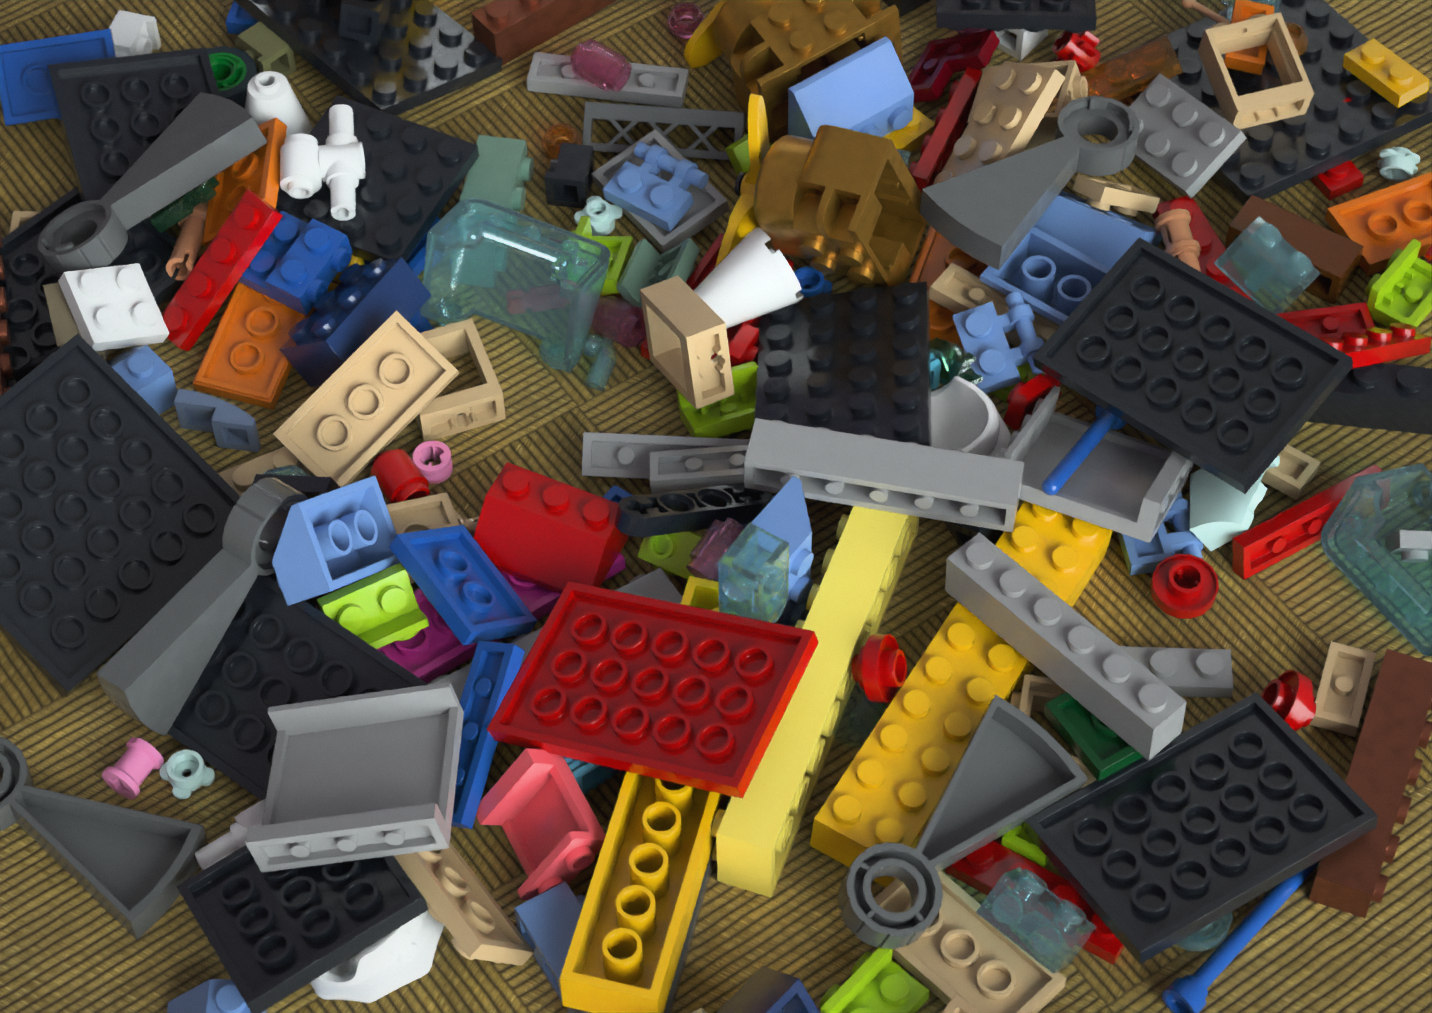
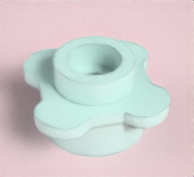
M1392 147L1380 151L1379 156L1382 159L1378 160L1377 166L1380 168L1381 176L1385 179L1403 182L1412 179L1413 174L1417 173L1418 167L1415 164L1420 162V156L1412 153L1409 149Z
M600 196L589 197L586 200L587 205L583 210L575 213L574 221L578 225L581 216H590L592 236H606L614 230L615 219L622 217V208L616 204H609L602 200Z
M190 749L174 753L160 768L161 778L170 782L173 787L172 793L178 799L189 798L192 791L197 790L201 786H209L215 780L214 770L206 767L201 755ZM187 772H192L188 777L183 776Z

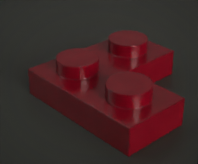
M994 30L929 41L908 77L914 91L913 103H928L939 99L953 73L965 71L967 67L978 70L985 68L1000 43Z

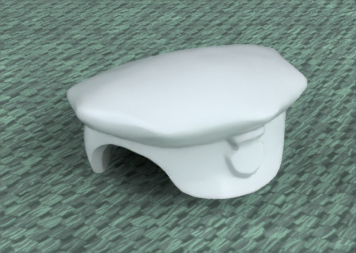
M954 376L948 384L931 392L932 447L948 450L958 449L966 453L997 457L1002 447H1008L1011 434L992 400L977 386L959 376Z
M426 911L313 980L310 984L318 997L325 1000H349L366 1003L376 1001L429 972L444 924L435 920Z

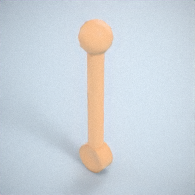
M1181 0L1182 6L1186 9L1193 8L1217 23L1225 22L1230 24V20L1200 4L1197 0Z

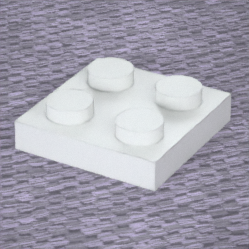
M139 263L63 272L60 277L59 285L81 337L95 351L162 343L169 335L167 326Z

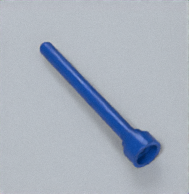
M1097 405L1095 410L1097 419L1043 481V492L1050 496L1057 494L1110 429H1120L1127 422Z
M1319 861L1271 888L1193 975H1185L1183 978L1178 977L1162 993V998L1172 1013H1199L1206 1006L1207 988L1318 866Z

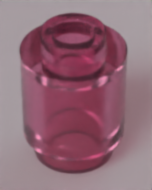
M589 39L585 43H579L571 55L570 61L573 64V73L604 91L612 90L619 92L626 85L632 71V66L626 62L625 56L594 39Z
M615 296L598 298L591 305L588 312V321L596 334L628 348L637 346L645 338L646 329L643 309Z
M727 518L725 522L714 520L689 554L691 561L686 566L688 571L697 578L726 582L740 563L739 536L744 532L745 528L730 518Z

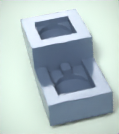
M178 389L174 404L181 428L213 432L217 447L251 452L260 451L261 443L256 421L248 413L222 399L196 391Z

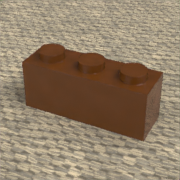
M1254 195L1249 198L1230 223L1225 248L1231 257L1333 305L1357 274L1364 247L1347 237L1332 232Z

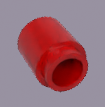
M402 449L387 450L379 454L374 460L370 470V477L376 476L380 490L390 504L431 495L428 489V480L406 451Z

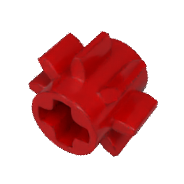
M1088 30L1080 33L1063 31L1052 46L1053 53L1058 56L1054 61L1075 60L1080 74L1086 75L1094 69L1100 60L1101 52L1095 48L1099 44L1100 39Z

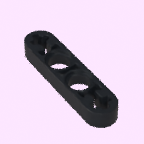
M744 483L629 496L619 501L614 524L622 533L634 537H649L750 524L768 505L772 495L767 491L744 488Z

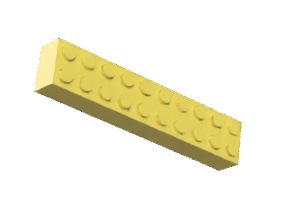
M853 506L850 515L843 514L841 516L836 532V539L839 542L835 550L831 548L827 550L821 569V574L824 575L821 585L814 583L807 599L806 609L809 610L808 616L805 621L799 619L795 625L796 628L814 631L819 643L743 799L727 795L731 798L727 809H719L715 815L711 836L715 837L716 841L712 850L711 860L717 862V881L763 896L772 897L858 683L852 677L851 666L855 654H859L860 649L865 645L869 636L877 634L917 536L919 517Z

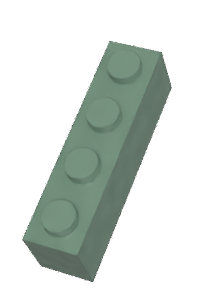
M479 135L476 143L478 145L479 157L467 173L445 248L444 263L446 278L449 283L496 288L499 273L506 272L508 267L509 249L507 244L508 241L514 242L516 238L517 217L515 216L517 211H523L526 198L524 183L525 181L530 182L532 180L534 159L528 157L526 140Z

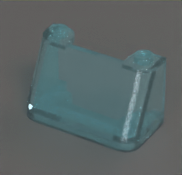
M479 198L462 200L427 232L423 285L432 296L421 307L420 315L445 326L449 323L467 320L472 314H476L543 340L539 348L540 358L550 367L570 373L579 363L609 270L610 250L597 241Z
M1420 463L1356 477L1321 532L1323 551L1423 655L1432 656V556H1428L1429 561L1405 563L1401 562V555H1392L1385 548V537L1398 530L1432 531V473Z

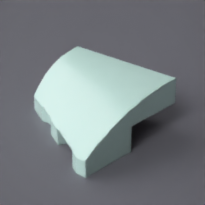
M1277 456L1267 469L1278 467L1280 457ZM1203 468L1190 474V530L1211 552L1231 541L1232 538L1248 531L1254 518V510L1263 499L1267 490L1260 482L1264 473L1246 494Z

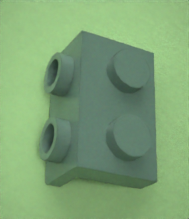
M688 238L660 255L646 239H642L637 242L617 284V290L621 293L625 302L632 305L643 318L640 289L677 275L686 283L695 270L693 265L700 252V248L691 238Z

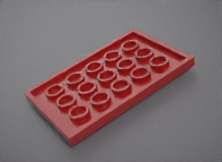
M568 581L491 720L487 731L495 741L529 749L545 750L550 754L743 799L819 642L815 632L811 630Z

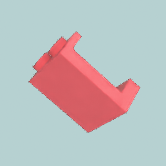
M526 748L480 801L476 814L480 825L502 826L528 876L527 880L517 890L521 900H530L565 881L569 885L583 869L593 863L595 855L601 850L606 836L564 757L550 754L540 749Z

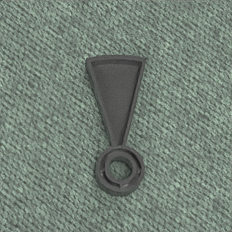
M200 92L101 200L81 202L66 209L52 219L39 236L38 250L58 278L62 276L63 272L107 267L120 255L126 246L128 229L268 142L253 117L243 107L224 97Z
M1087 96L1072 100L1059 112L1055 140L923 188L920 214L953 245L973 258L1000 270L1075 172L1092 176H1106L1118 173L1131 164L1137 147L1140 130L1139 120H1137L1133 110L1112 98ZM1088 134L1102 135L1108 138L1110 142L1092 143L1083 139L1082 136Z
M273 477L260 479L242 494L226 521L222 537L223 549L96 673L102 689L114 705L152 731L163 736L167 735L257 576H266L275 572L272 559L291 505L308 500L307 496Z
M995 695L982 715L914 848L900 843L889 842L873 845L861 853L845 873L838 892L839 910H841L840 914L845 925L852 933H856V937L864 943L875 947L896 949L917 941L933 922L941 908L943 891L941 879L937 872L1025 823L1027 818L1078 791L1088 780L1087 776L1070 754L1045 729L1024 712ZM890 876L903 882L910 892L912 899L911 908L905 912L894 913L880 907L873 899L871 881L877 877Z
M0 737V772L3 774L0 782V831L17 823L138 940L164 915L180 896L176 886L190 879L196 871L199 863L195 852L208 845L204 826L35 788L22 751L15 744H12L11 741Z

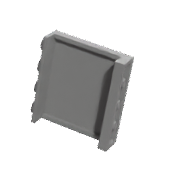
M1054 386L1045 399L1038 398L1032 415L1026 414L1020 432L1015 430L1010 438L1008 447H1002L998 456L1006 457L1010 460L1024 462L1019 499L1150 543L1192 473L1194 463L1173 450L1109 430L1058 493L1051 496L1045 494L1042 490L1043 481L1091 426V423L1055 412L1060 387Z
M450 682L268 707L267 713L277 730L262 825L247 827L245 844L261 872L449 848L464 711Z

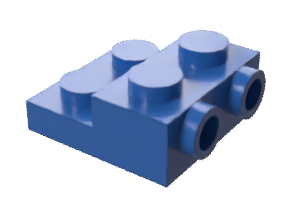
M281 211L280 213L283 217L238 282L307 316L314 303L327 293L329 284L338 272H343L347 268L353 252L346 234L313 218L309 223H306Z

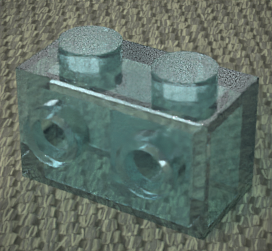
M1260 216L1214 262L1256 304L1274 314L1283 313L1321 274L1306 255L1293 248L1281 236V233L1275 226L1265 222Z
M749 522L718 561L719 612L775 623L782 615L788 598L789 543Z
M1021 867L1004 873L976 911L978 915L1053 974L1070 965L1096 929V926L1086 919L1085 913L1079 907L1068 900H1061L1047 889V884L1043 879L1032 871L1022 869Z

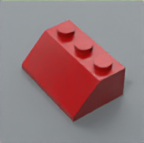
M506 462L485 496L473 538L499 571L561 594L568 581L600 588L629 539V535L619 531L614 524L619 503Z

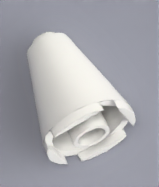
M265 71L251 78L247 87L245 110L253 117L258 126L276 117L287 125L286 137L298 133L309 134L312 131L313 126L284 75L275 71Z
M759 227L750 231L694 289V292L726 323V329L789 306L804 298V295L798 292L802 288L785 257L779 249L774 251L772 248L768 249L764 243L771 240V238Z

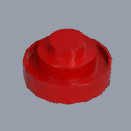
M1176 554L1165 558L1156 566L1151 580V596L1155 604L1166 614L1178 619H1193L1204 615L1212 608L1219 590L1218 577L1213 567L1204 559L1191 554Z
M873 634L869 636L865 645L860 649L859 654H855L851 666L852 677L855 682H859L869 701L873 703L892 702L898 693L899 687L904 685L907 674L906 657L904 652L899 650L895 637L891 634Z
M1294 669L1285 671L1277 679L1269 682L1261 695L1295 732L1301 727L1308 726L1315 716L1317 706L1314 702L1312 680Z

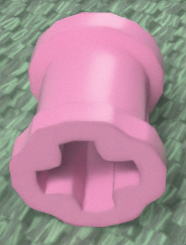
M131 737L126 743L127 750L113 767H106L102 772V777L108 786L119 795L131 800L139 795V786L153 769H160L164 764L162 755L154 746L141 738Z

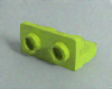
M400 563L316 599L319 609L323 614L375 649L395 641L411 639L419 630L429 626L427 616L417 604L406 569Z
M879 947L874 953L867 951L858 959L852 969V976L842 986L835 984L825 993L819 1004L821 1008L820 1013H916L929 999V989L892 961L893 949Z

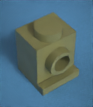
M257 22L237 36L235 47L248 53L255 61L257 74L265 71H275L288 77L297 70L293 50L262 22Z

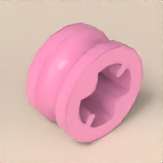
M432 440L423 442L415 448L412 454L413 462L428 480L429 484H439L450 477L453 471L451 451L446 444ZM434 459V463H436L437 459H440V464L432 466V463L429 462L427 466L425 461Z

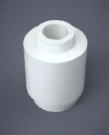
M298 133L289 135L285 138L284 145L280 148V188L291 197L298 199L309 198L322 187V175L319 165L320 146H318L317 139L309 134Z

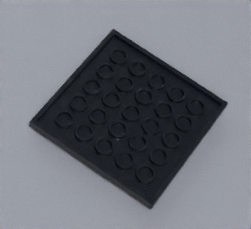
M1248 0L1275 6L1274 13L1281 12L1314 95L1306 114L1240 129L1245 135L1246 140L1213 176L1243 205L1246 204L1252 195L1263 200L1432 123V94L1429 91L1397 108L1343 67L1344 54L1368 42L1369 39L1324 0ZM1233 6L1217 13L1231 21ZM1209 17L1107 60L1106 73L1134 100L1139 97L1160 73L1224 118L1198 53L1204 31L1218 24ZM1268 48L1261 75L1227 68L1238 96L1283 86ZM1347 97L1352 100L1349 102H1343V100H1345Z
M79 334L75 335L0 396V631L66 697L114 656L223 549L222 537L226 521L234 505H236L241 497Z

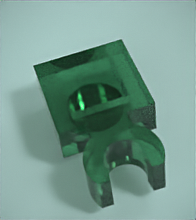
M213 176L152 214L150 222L160 233L192 214L195 206L215 197L217 192L213 188L219 185V181Z
M939 338L930 341V353H934L935 358H939L941 362L940 384H948L954 376H959L974 385L984 381L983 377L976 374L970 365L976 361L972 353H964L957 344Z

